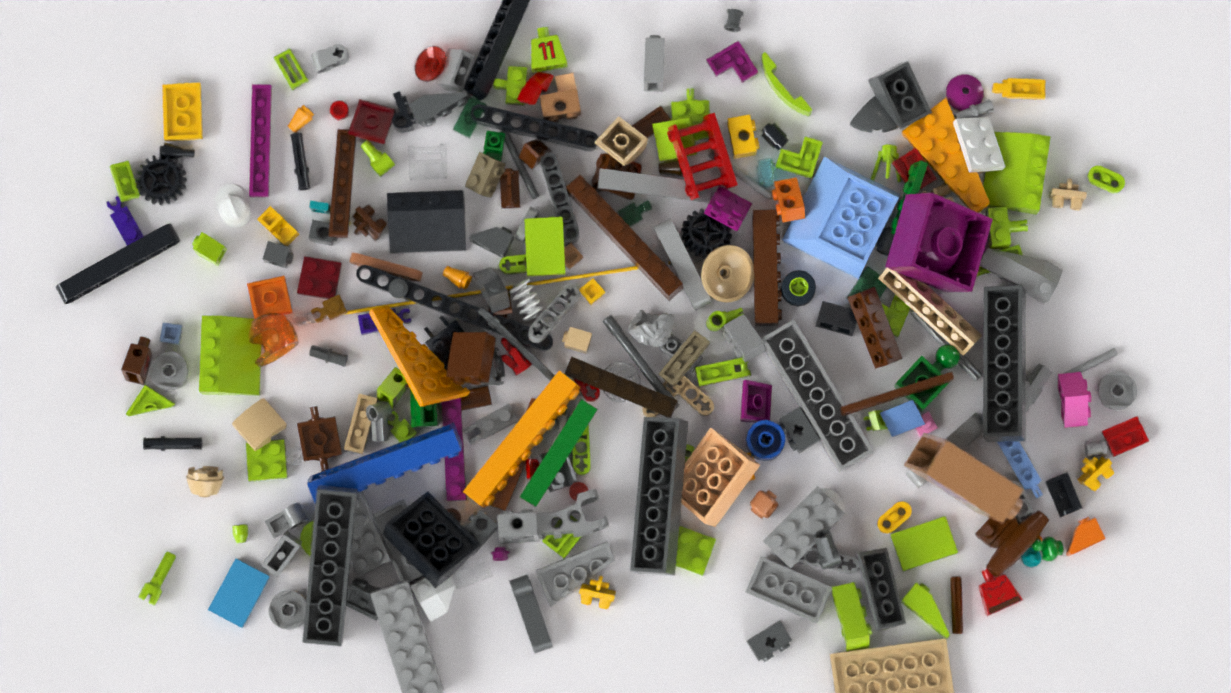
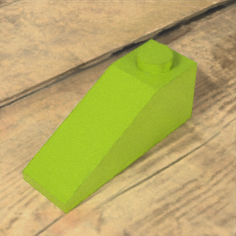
M916 582L903 597L901 603L941 636L948 638L950 634L932 595L929 593L930 589L923 583L918 584Z

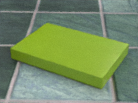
M563 217L524 219L527 276L566 274Z
M946 516L890 534L902 571L958 553Z

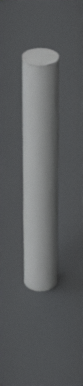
M1113 348L1065 373H1082L1117 356V351Z

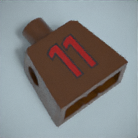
M140 337L138 344H130L121 369L126 381L145 385L152 360V353L149 348L151 340L149 338Z

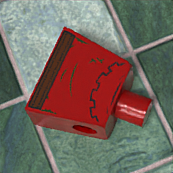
M987 569L981 571L986 582L979 585L978 588L986 616L1022 601V597L1005 574L995 577Z

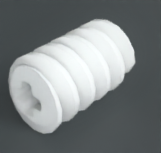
M530 278L513 285V288L509 291L510 294H517L513 301H520L516 307H523L519 314H526L522 319L523 321H529L540 316L542 313L539 312L543 309V306H536L540 300L533 299L537 293L530 292L534 286L527 285Z

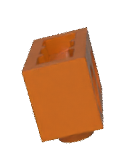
M797 177L774 181L775 189L772 190L773 200L778 202L775 205L777 216L781 215L782 222L804 219L805 208Z

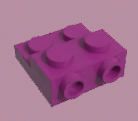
M719 185L704 214L738 231L753 203Z

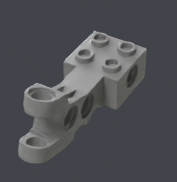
M596 489L579 493L576 504L558 512L536 513L532 509L521 510V513L502 511L501 514H497L498 538L501 544L536 542L542 540L544 535H554V539L562 538V534H573L574 537H583L607 528L609 523L606 516L592 522L585 519L581 506L600 499ZM573 513H579L581 518L578 521H572L570 516ZM555 519L562 521V525L558 528L552 526V522ZM518 523L523 524V526L519 529L514 528V526Z

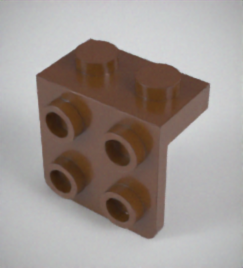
M608 153L600 154L596 161L595 175L591 181L592 187L596 192H609L622 198L633 200L635 193L598 188L599 169L641 174L642 165L632 162L624 166Z

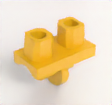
M1102 456L1099 459L1093 457L1091 460L1084 458L1082 462L1085 466L1081 469L1083 474L1077 481L1087 486L1090 490L1096 491L1101 486V483L1096 479L1097 477L1102 475L1105 479H1108L1115 473L1110 466L1112 464L1111 460L1105 459Z
M599 575L598 581L591 579L590 584L583 583L579 592L581 594V604L591 605L592 598L596 597L600 598L598 607L609 609L611 602L614 601L616 591L608 589L610 583L602 582L603 576Z

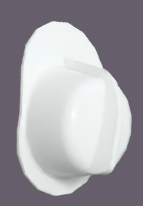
M228 184L221 187L216 193L215 201L222 220L230 227L238 228L244 226L251 217V209L245 193L237 185Z

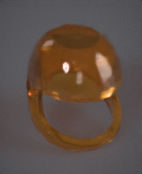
M265 313L251 322L248 334L249 342L261 344L265 350V353L255 361L259 367L278 360L294 349L299 343L298 334L292 322L280 313Z

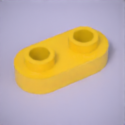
M903 501L893 505L878 519L877 527L879 531L889 534L903 524L911 516L912 509L910 505ZM898 509H904L905 514L899 515ZM889 521L890 527H884L883 522Z

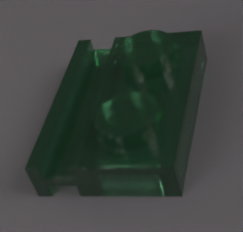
M867 266L847 297L875 287L880 299L887 286L878 279L880 274Z

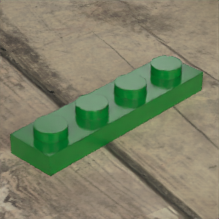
M919 161L913 163L909 168L908 182L903 187L904 194L897 205L898 212L891 224V234H895L906 194L919 193L928 163Z

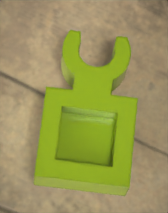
M392 411L395 419L393 421L388 420V425L394 427L390 432L399 442L411 439L418 434L405 418L400 422L398 414Z

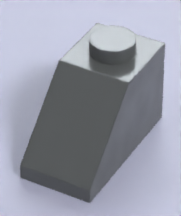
M494 227L472 234L469 240L473 244L503 258L514 241V235H512L511 230L505 227L501 229Z

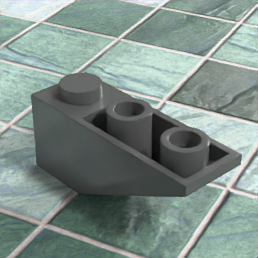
M468 93L423 95L410 103L409 107L418 123L428 127L433 125L437 118L451 114L452 109L457 106L462 107L466 105L472 97Z

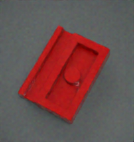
M914 148L893 161L892 164L906 183L908 182V172L911 165L919 161L925 162L917 148ZM928 165L920 190L937 179Z
M1138 416L1101 432L1113 457L1149 442Z

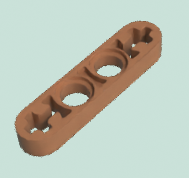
M351 253L349 260L351 264L357 266L368 265L394 276L415 282H420L423 272L358 253Z

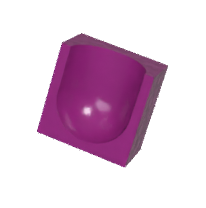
M934 193L906 194L885 267L944 292H972L993 219Z

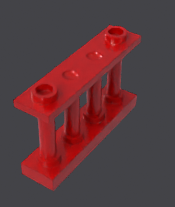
M715 112L704 116L700 124L678 130L676 124L668 128V139L673 143L686 183L685 192L691 200L699 198L698 192L723 185L725 189H730L738 185ZM703 130L707 131L708 141L687 148L683 147L680 137ZM706 149L714 151L715 157L713 160L689 166L687 155ZM713 167L719 168L721 173L719 178L695 184L693 173Z

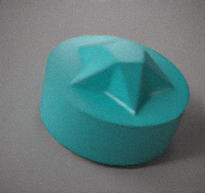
M1029 548L1021 556L1022 563L1029 568L1036 567L1041 562L1040 552Z

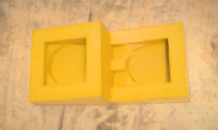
M271 206L257 219L284 246H289L299 235Z

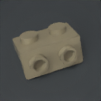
M479 152L464 187L479 195L492 198L506 163Z

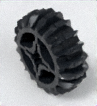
M160 154L157 160L156 156L153 155L152 162L146 159V166L140 164L143 171L138 170L136 172L141 176L135 178V181L140 183L136 188L141 190L139 194L145 196L146 201L151 200V203L154 205L158 201L159 205L162 206L165 200L169 205L171 204V198L177 201L176 194L179 196L183 195L180 189H186V186L182 184L187 182V178L183 177L186 175V171L181 170L183 165L177 164L178 160L176 158L171 161L168 155L163 160V155ZM160 166H166V168L159 172L153 170ZM173 170L176 174L174 185L169 181ZM148 175L153 178L150 190L147 187ZM156 176H157L158 178H160V177L164 178L165 181H166V183H165V182L161 183V181L159 182L158 179L156 178ZM163 188L169 189L166 193L156 194V192Z
M703 208L699 210V213L694 210L692 216L688 215L687 221H683L682 225L684 227L681 228V233L683 234L681 240L685 241V247L690 246L689 253L696 251V257L700 253L702 258L705 259L706 255H709L714 249L730 245L731 243L729 239L732 238V234L729 232H731L732 228L704 214ZM705 221L703 226L693 227L696 223ZM711 223L715 224L719 229L714 228ZM706 227H707V232H709V233H708L709 235H708V237H707V240H706V235H705V232H704V231L706 230ZM694 238H698L702 244L697 242ZM721 239L718 243L708 246L710 241Z

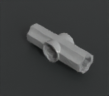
M1038 364L1029 379L1026 380V412L1031 404L1035 403L1042 392L1041 389L1053 373L1044 365Z

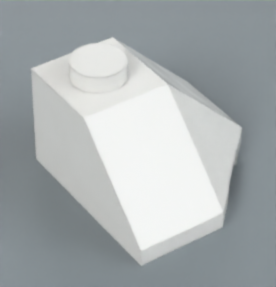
M451 577L437 588L426 578L410 586L430 622L448 612L455 589V584Z

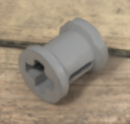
M1105 439L1092 443L1085 441L1084 447L1087 459L1097 455L1107 456Z

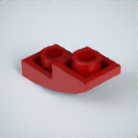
M542 72L535 73L524 85L517 100L520 103L535 105L540 93L547 92L554 75Z

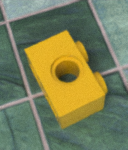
M750 114L727 118L733 158L737 159L756 155L757 149H760L758 138H754L753 131H756L755 120H751ZM740 133H746L748 134L749 138L747 140H741L738 135Z

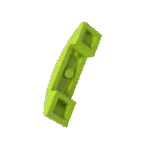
M764 52L761 58L762 67L772 90L791 109L800 114L810 116L812 114L811 107L801 95L794 100L773 74L777 66L767 53Z

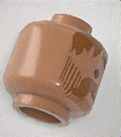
M763 490L758 491L750 501V506L752 507L750 510L761 519L763 517L769 518L779 506L775 500L777 496L770 490L767 492Z

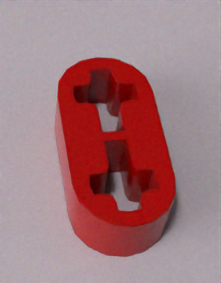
M573 378L574 382L580 387L579 391L586 401L595 402L599 399L600 390ZM587 386H589L592 391H597L595 392L594 398H592L591 396H586L588 394V390L586 388Z

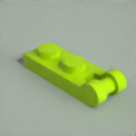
M742 358L695 367L699 387L752 376L751 370H748L747 366L749 361L744 362ZM740 365L741 371L735 372L734 366Z

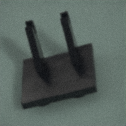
M442 315L439 318L446 328L434 336L428 327H425L424 330L430 337L425 343L444 364V368L447 371L453 333L464 332L457 320L449 324Z

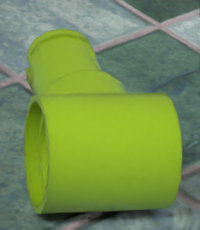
M369 140L361 145L362 150L370 158L371 167L380 177L395 166L391 158L385 152L378 151Z
M740 307L729 312L714 311L706 319V326L710 331L716 332L724 327L725 324L743 315V309ZM712 318H718L720 325L713 324Z

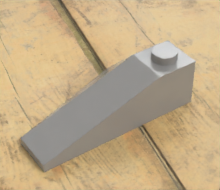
M990 248L986 249L980 263L982 268L1011 285H1022L1027 294L1042 303L1049 301L1063 272L1062 269L1047 260Z

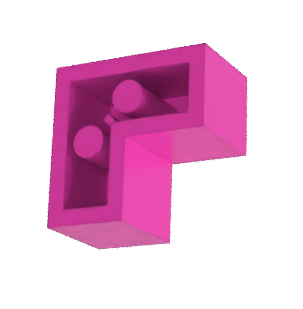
M1081 372L1058 374V392L1061 399V418L1064 428L1088 426V418L1091 417L1090 406H1088V402H1091V393L1087 391V380L1083 379Z

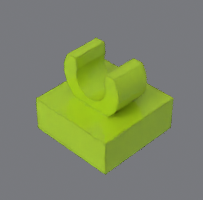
M883 410L868 412L869 416L863 418L864 421L870 420L871 426L866 428L867 431L888 429L880 414Z

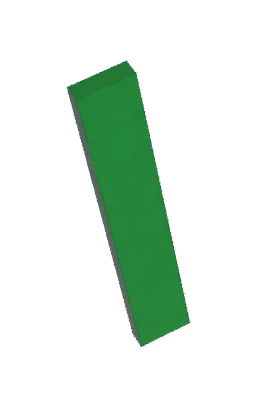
M582 399L580 400L520 495L521 499L537 507L598 410L597 408Z

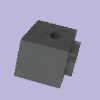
M800 407L779 419V425L783 429L784 434L787 433L790 438L788 443L793 451L797 450L798 453H801L819 442L820 439ZM794 427H796L797 429H802L800 436L798 433H793L795 430Z
M779 620L746 642L758 662L760 660L766 662L774 657L772 653L779 649L782 652L789 648V642L792 639ZM769 637L770 640L774 638L773 648L765 645L767 642L766 638Z

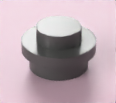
M395 279L389 284V293L394 298H402L408 292V285L402 279Z

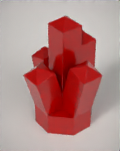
M505 338L501 339L500 343L508 353V355H501V361L511 368L515 375L522 373L533 365Z

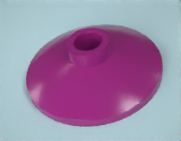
M967 74L954 77L946 88L948 103L958 111L968 109L970 105L980 104L984 96V90L980 81L974 76ZM964 88L968 89V90H969V93H968V94H964V93L962 92V89H964Z

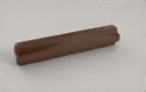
M959 576L951 577L953 634L963 633L962 578Z

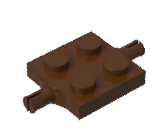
M314 406V408L309 407L312 419L297 423L304 461H320L322 472L325 469H329L327 459L332 456L342 455L336 417H319L318 406Z

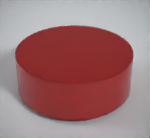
M340 100L333 102L330 106L331 116L336 120H344L349 115L348 105Z

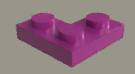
M739 41L706 60L716 77L733 68L742 83L758 74V70Z

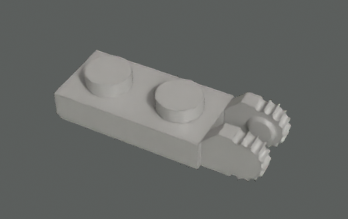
M507 404L479 419L476 423L462 431L464 434H469L479 428L481 434L468 440L471 445L518 422V419L510 404Z

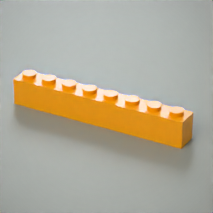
M558 371L463 492L484 509L486 506H490L495 500V494L506 487V481L509 477L517 473L519 470L518 466L522 461L529 458L532 448L541 443L544 433L554 426L555 419L562 415L567 409V404L578 396L580 387L561 371Z

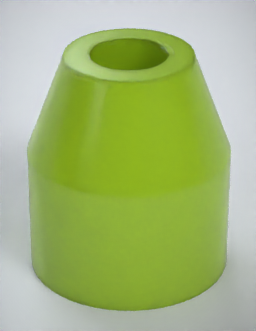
M248 524L233 525V537L236 543L246 542Z

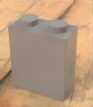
M651 35L649 38H645L644 91L663 92L665 38H661L659 35Z

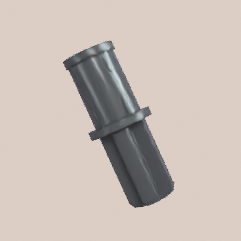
M312 345L309 351L310 356L325 360L326 363L331 362L343 367L347 363L348 355L334 352L331 348L328 350Z

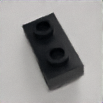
M400 91L393 93L399 112L392 119L395 130L400 133L413 131V124L416 121L412 113L408 114L406 107L409 106L406 95L402 96ZM399 119L407 120L404 126H398L397 121Z

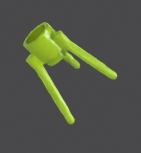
M882 145V151H878V158L870 178L871 180H875L882 159L886 163V179H889L891 163L899 159L897 146ZM896 170L897 182L900 183L901 177Z

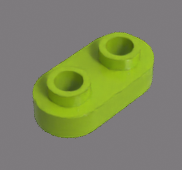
M1094 166L1088 172L1087 178L1092 185L1110 193H1119L1125 186V179L1122 175L1102 166ZM1094 174H1099L1100 179H1095ZM1115 181L1118 186L1113 187L1111 182Z

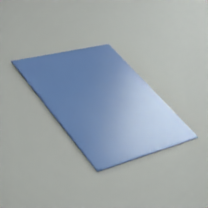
M913 400L880 412L892 437L925 425Z

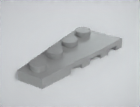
M608 541L536 570L550 607L615 560Z

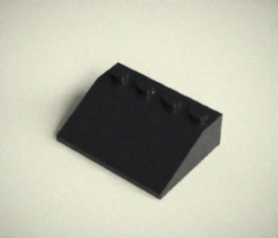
M463 190L387 193L390 253L466 251L465 194Z
M426 492L386 523L383 532L388 541L435 588L450 578L481 547V544L429 492Z

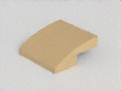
M264 398L250 406L232 422L234 428L254 451L271 442V437L284 430L287 426L285 421Z

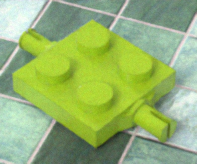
M688 88L686 89L687 100L671 102L672 120L690 117L693 126L702 123L703 117L710 114V101L694 99V88H691V95ZM703 130L694 133L695 144L698 140L709 139L707 131Z

